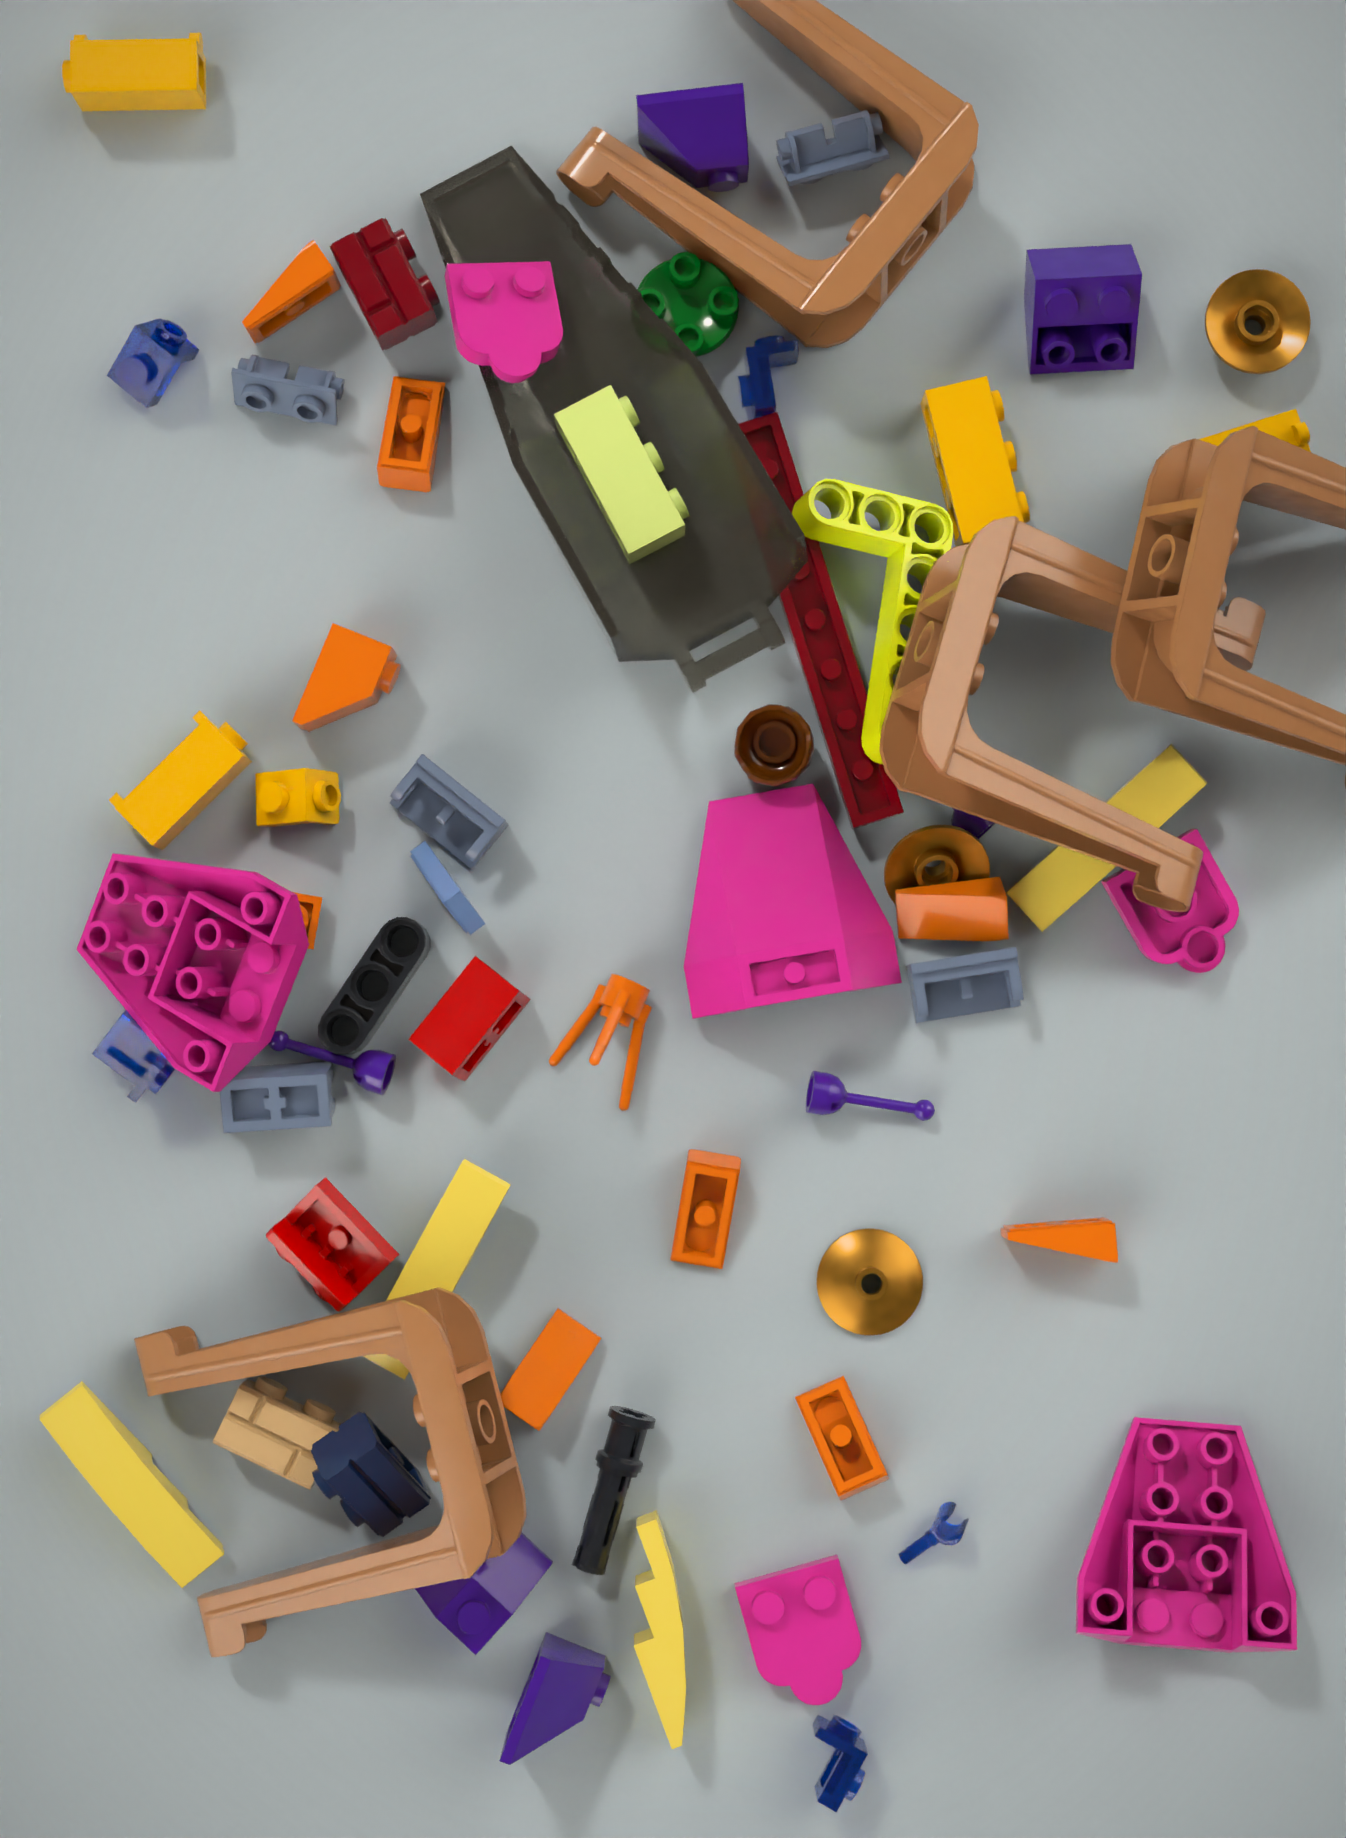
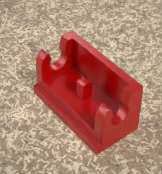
M474 956L408 1040L452 1076L465 1082L531 999L490 966Z

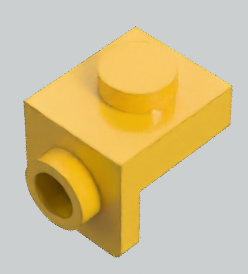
M299 768L255 773L257 826L278 827L309 823L333 825L339 823L341 793L337 772Z

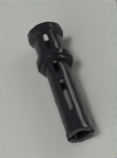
M610 1406L608 1416L612 1419L604 1449L598 1450L595 1458L597 1461L596 1466L600 1468L598 1480L582 1529L581 1539L572 1565L576 1566L577 1569L595 1575H604L606 1572L610 1549L615 1538L627 1490L629 1489L631 1478H635L638 1473H641L643 1463L639 1458L648 1429L654 1428L656 1421L655 1418L648 1414L621 1406Z

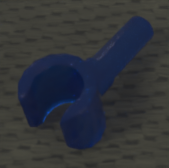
M947 1502L940 1506L931 1529L898 1554L904 1564H908L938 1543L952 1546L962 1539L969 1519L963 1520L958 1525H953L946 1521L953 1514L956 1503Z

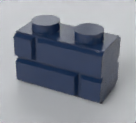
M359 1411L339 1425V1431L335 1432L332 1430L312 1444V1450L310 1451L317 1465V1469L312 1472V1476L316 1484L328 1499H332L336 1495L341 1498L340 1504L342 1509L356 1527L366 1523L378 1536L384 1537L401 1525L405 1516L411 1518L430 1504L431 1496L419 1470L365 1412Z

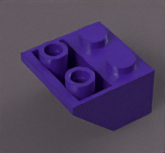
M1131 244L1026 250L1024 309L1028 370L1030 375L1134 369L1142 272Z

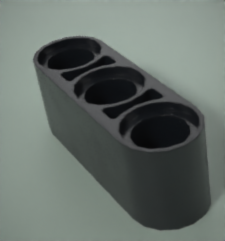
M396 917L389 920L380 929L320 1019L318 1037L321 1044L328 1051L335 1054H355L362 1051L368 1045L428 955L430 937L427 930L420 923L408 917ZM402 928H412L418 936V946L411 955L398 957L391 947L393 934ZM372 972H382L388 981L387 993L378 1001H369L362 992V982ZM348 1015L356 1021L358 1035L351 1044L342 1046L334 1040L332 1027L338 1018Z

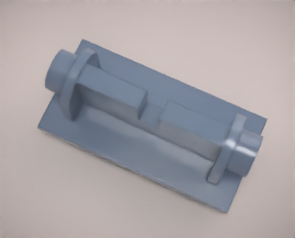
M863 110L831 120L834 138L825 139L822 123L785 132V138L776 140L779 156H776V159L788 185L813 184L825 176L847 170H864L872 166L873 163L890 159L889 153L879 134L883 133L879 113L869 114L867 110Z
M251 355L250 359L240 358L238 369L232 368L231 375L235 405L247 407L256 412H272L292 416L309 423L321 422L337 426V399L341 400L345 380L336 377L335 371H325L299 365L295 380L287 379L290 370L289 363L262 358L258 355Z

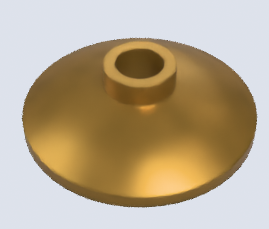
M1252 269L1239 272L1220 284L1208 302L1204 323L1206 336L1211 348L1225 364L1244 373L1266 374L1285 367L1298 356L1307 342L1311 318L1304 295L1292 281L1273 271ZM1245 321H1257L1261 325V334L1252 335L1248 333L1245 329Z
M930 825L909 833L893 847L884 867L885 887L894 904L895 890L984 879L990 876L989 858L983 844L970 832L952 825ZM942 860L941 863L937 866H926L928 863L932 861Z
M865 1228L846 1233L829 1246L820 1261L816 1284L818 1296L824 1310L840 1327L860 1335H881L900 1327L914 1313L922 1294L923 1276L915 1253L902 1239L884 1230ZM867 1274H877L881 1279V1286L875 1293H866L861 1287V1281Z

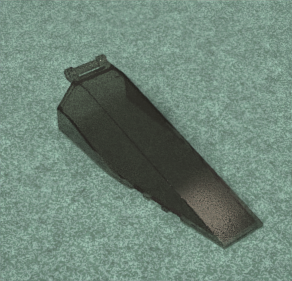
M512 146L420 193L445 268L447 264L551 262L563 327V337L556 356L550 361L540 364L534 375L519 383H509L501 380L495 375L491 366L479 365L513 467L618 661L674 660L690 691L694 693L707 686L705 682L707 679L768 647L773 651L784 645L786 642L768 607L808 562L804 533L703 364L664 319L658 318L644 302L642 294L631 282L628 283L612 265L608 255L601 247H596L582 231L579 222L565 206L555 200L553 192ZM609 385L612 386L618 399L625 395L629 398L640 421V424L633 428L643 445L650 441L654 445L665 468L664 471L658 473L667 491L673 488L677 489L690 515L683 519L685 523V536L631 564L628 563L561 437L554 417L555 413ZM753 618L758 629L696 662L694 661L689 651Z

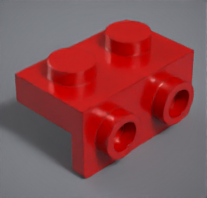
M326 1177L316 1184L281 1221L266 1233V1238L275 1246L279 1256L292 1264L312 1285L315 1293L338 1312L354 1300L400 1255Z

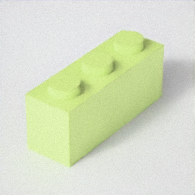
M609 385L554 414L556 427L629 564L685 536V523L683 519L690 516L687 507L676 488L669 491L665 488L658 474L665 470L662 460L651 441L644 445L641 443L633 428L639 425L640 421L626 395L618 399L612 386Z

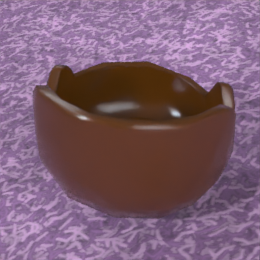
M768 704L750 711L737 727L734 755L750 780L756 783L779 786L796 780L810 766L814 753V737L808 723L793 708L778 704Z

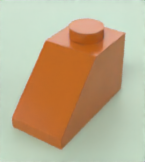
M332 623L292 722L300 729L310 732L377 704L382 691L390 694L400 672L401 665L395 663L397 654L394 649L387 644Z

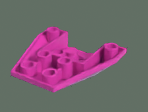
M814 784L709 801L684 960V972L692 1019L902 983L893 930Z
M113 853L76 950L175 1069L212 1092H220L271 1042L308 949L309 942L298 896L257 872Z
M1138 1417L1132 1419L1077 1575L1076 1634L1118 1644L1226 1653L1297 1650L1296 1591L1241 1426Z

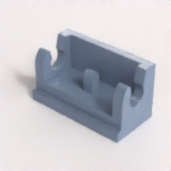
M424 754L420 755L416 763L390 795L393 798L390 801L393 807L472 870L508 827L505 819Z
M1016 947L913 963L906 966L915 1023L1021 1006L1020 1000H1024Z
M321 1061L245 1066L220 1091L223 1133L331 1126L336 1107V1099L332 1098L331 1083L334 1078L333 1063Z

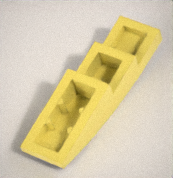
M1170 744L1105 803L1159 828L1207 785V782L1183 755ZM1057 845L1006 893L1043 932L1116 866Z
M464 1159L436 1207L387 1300L437 1287L453 1292L511 1184ZM386 1354L363 1356L404 1380L409 1374V1370L398 1359Z
M83 1381L39 1415V1420L101 1499L181 1588L224 1555L223 1544L188 1509L187 1498L153 1464L150 1451Z
M657 1510L637 1517L636 1528L652 1570L635 1576V1588L650 1628L634 1634V1648L671 1749L682 1746L686 1698L683 1618L673 1562Z

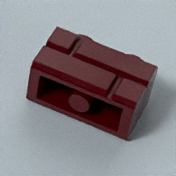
M381 218L361 228L359 232H353L329 246L339 269L382 350H387L407 340L408 337L415 336L435 326L438 322L433 307L439 304L440 300L427 274L419 278L416 277L409 261L417 256L403 229L393 233L387 219Z

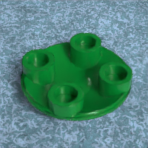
M689 252L677 253L672 259L654 267L640 283L634 302L636 322L645 339L659 351L679 358L703 356L720 347L733 332L739 311L738 294L728 276L716 265L699 259L696 255Z

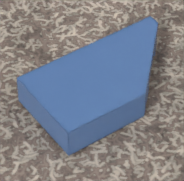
M426 841L410 851L412 854L410 857L441 902L466 933L469 932L471 935L486 924Z

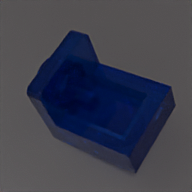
M159 318L134 326L107 376L144 407L149 408L158 404L180 364L194 360L199 349L187 339L186 332L180 326L169 320Z
M767 336L754 341V346L745 348L744 365L746 375L738 376V388L742 408L751 407L753 419L775 413L776 402L770 368L797 363L799 355L797 340L785 341L783 336Z
M127 1010L124 1011L92 1053L135 1085L127 1096L135 1103L146 1089L156 1095L175 1070V1068L167 1063L168 1060Z
M817 1715L812 1724L815 1737L835 1748L814 1786L817 1802L837 1812L844 1798L849 1801L853 1800L860 1789L865 1776V1771L860 1768L868 1752L864 1740L860 1738L862 1731L854 1724L837 1715H833L831 1721Z

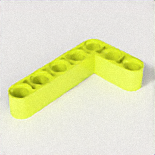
M823 479L812 486L795 503L792 510V521L796 529L803 536L812 540L887 557L861 736L865 754L872 761L883 764L879 751L881 729L894 688L892 677L893 674H898L907 643L900 633V624L906 625L911 629L921 593L914 591L907 581V574L915 576L923 588L924 581L933 563L951 549L954 532L953 521L943 507L934 503L841 480ZM814 500L823 502L829 508L831 519H827L817 512ZM865 512L874 515L878 519L880 531L872 529L867 524ZM915 524L927 531L929 543L922 541L917 536Z

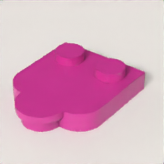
M550 261L447 264L444 277L456 347L467 361L476 365L491 366L495 375L501 380L509 383H519L534 375L540 364L546 363L556 356L563 337V327Z
M1190 829L1177 838L1203 851V858L1188 911L1174 912L1163 910L1137 900L1132 891L1136 873L1126 869H1121L1102 880L1101 883L1140 952L1147 959L1161 964L1177 962L1187 971L1203 973L1214 969L1221 962L1226 947L1223 935L1235 926L1239 916V906L1236 897L1197 829Z
M837 1554L734 1583L760 1675L773 1685L790 1686L794 1695L806 1704L823 1705L833 1700L842 1686V1670L852 1666L858 1659L861 1651V1638Z

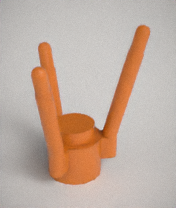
M611 974L606 986L598 985L591 1002L549 1058V1064L551 1066L559 1064L601 1006L603 1007L599 1015L605 1018L606 1022L589 1058V1062L593 1066L599 1064L617 1024L628 1028L633 1019V1028L619 1101L620 1110H628L645 1023L652 1010L651 1006L645 1004L650 990L625 977Z

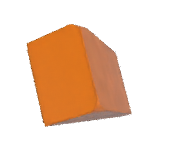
M314 240L310 241L300 251L242 321L254 343H260L340 289L341 284L335 270Z
M393 376L377 463L378 479L381 486L420 492L431 491L445 394L444 382Z
M1000 877L895 890L897 934L899 939L1000 941L1009 939L1007 896Z
M689 1149L671 1261L723 1269L741 1158Z
M1104 1217L1003 1225V1228H1001V1236L1010 1241L1118 1263L1115 1223Z
M557 1308L500 1392L503 1407L540 1431L602 1338Z
M844 1376L795 1397L840 1500L849 1498L889 1479Z

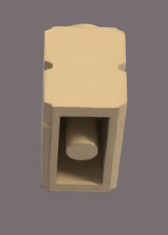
M259 1376L256 1382L250 1379L245 1380L239 1386L227 1414L213 1439V1443L310 1490L316 1483L312 1472L317 1469L310 1450H312V1444L332 1430L335 1432L339 1431L341 1423L333 1420L336 1412L332 1408L312 1399H307L305 1405H302L285 1397L288 1389L270 1378Z

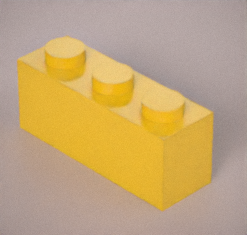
M987 376L925 390L920 405L946 510L953 521L955 546L970 544L974 534L996 519L1016 516L1023 523L1029 522L1030 512L1025 493L1023 491L1016 492L1011 474L1017 471L1015 450L1010 440L1003 442L999 422L1005 419L1003 402L999 391L990 390Z

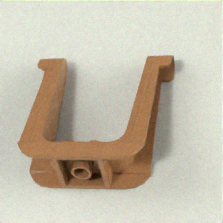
M732 0L860 111L867 110L869 114L878 112L883 131L902 146L916 161L905 176L896 173L888 181L879 198L883 203L872 217L863 214L856 220L847 234L846 241L849 242L847 247L837 255L824 260H809L794 254L598 127L590 129L556 170V174L573 194L591 207L601 206L612 193L616 194L687 252L720 268L731 280L735 290L796 337L805 347L829 348L849 341L866 326L964 206L973 189L975 165L972 157L977 149L979 124L970 103L962 101L818 1Z
M1255 426L1230 433L1219 446L1196 438L1170 446L1156 460L1147 482L1112 637L1111 666L1117 685L1131 702L1148 705L1346 766V714L1235 667L1224 659L1217 648L1214 636L1217 610L1223 604L1227 594V585L1224 578L1229 556L1234 552L1239 540V531L1236 525L1242 501L1346 530V467L1262 432Z
M1016 516L993 520L974 534L970 544L953 547L933 563L924 581L881 729L879 751L885 772L900 791L910 792L1135 872L1132 891L1137 900L1163 910L1186 912L1190 908L1203 858V851L992 748L979 739L970 725L967 713L968 696L973 695L977 691L983 679L985 668L978 661L983 645H987L991 641L998 626L999 616L993 613L997 597L1114 633L1127 570L1023 523ZM1242 597L1233 598L1224 611L1221 609L1217 610L1214 636L1217 648L1224 659L1235 667L1247 671L1253 666L1266 612L1261 606Z
M437 1287L200 1349L194 1330L188 1326H178L134 1339L148 1397L371 1354H386L398 1359L409 1370L416 1385L418 1394L414 1395L413 1412L417 1423L427 1429L431 1449L427 1451L426 1456L427 1468L432 1480L440 1482L443 1493L444 1512L439 1525L215 1589L198 1596L197 1602L211 1657L239 1653L244 1649L246 1643L262 1639L267 1631L265 1619L470 1578L487 1559L502 1556L520 1537L527 1516L525 1490L485 1332L475 1310L460 1295Z

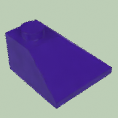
M743 83L636 95L638 142L652 155L695 188L708 187V190L712 192H726L737 188L739 183L748 182L749 156Z
M521 1532L520 1537L505 1554L487 1559L472 1577L415 1588V1590L435 1618L476 1655L514 1614L553 1564V1561Z
M548 1632L545 1633L507 1729L500 1762L508 1765L513 1764L583 1721L590 1704L600 1707L611 1678L610 1675L603 1673L605 1655Z

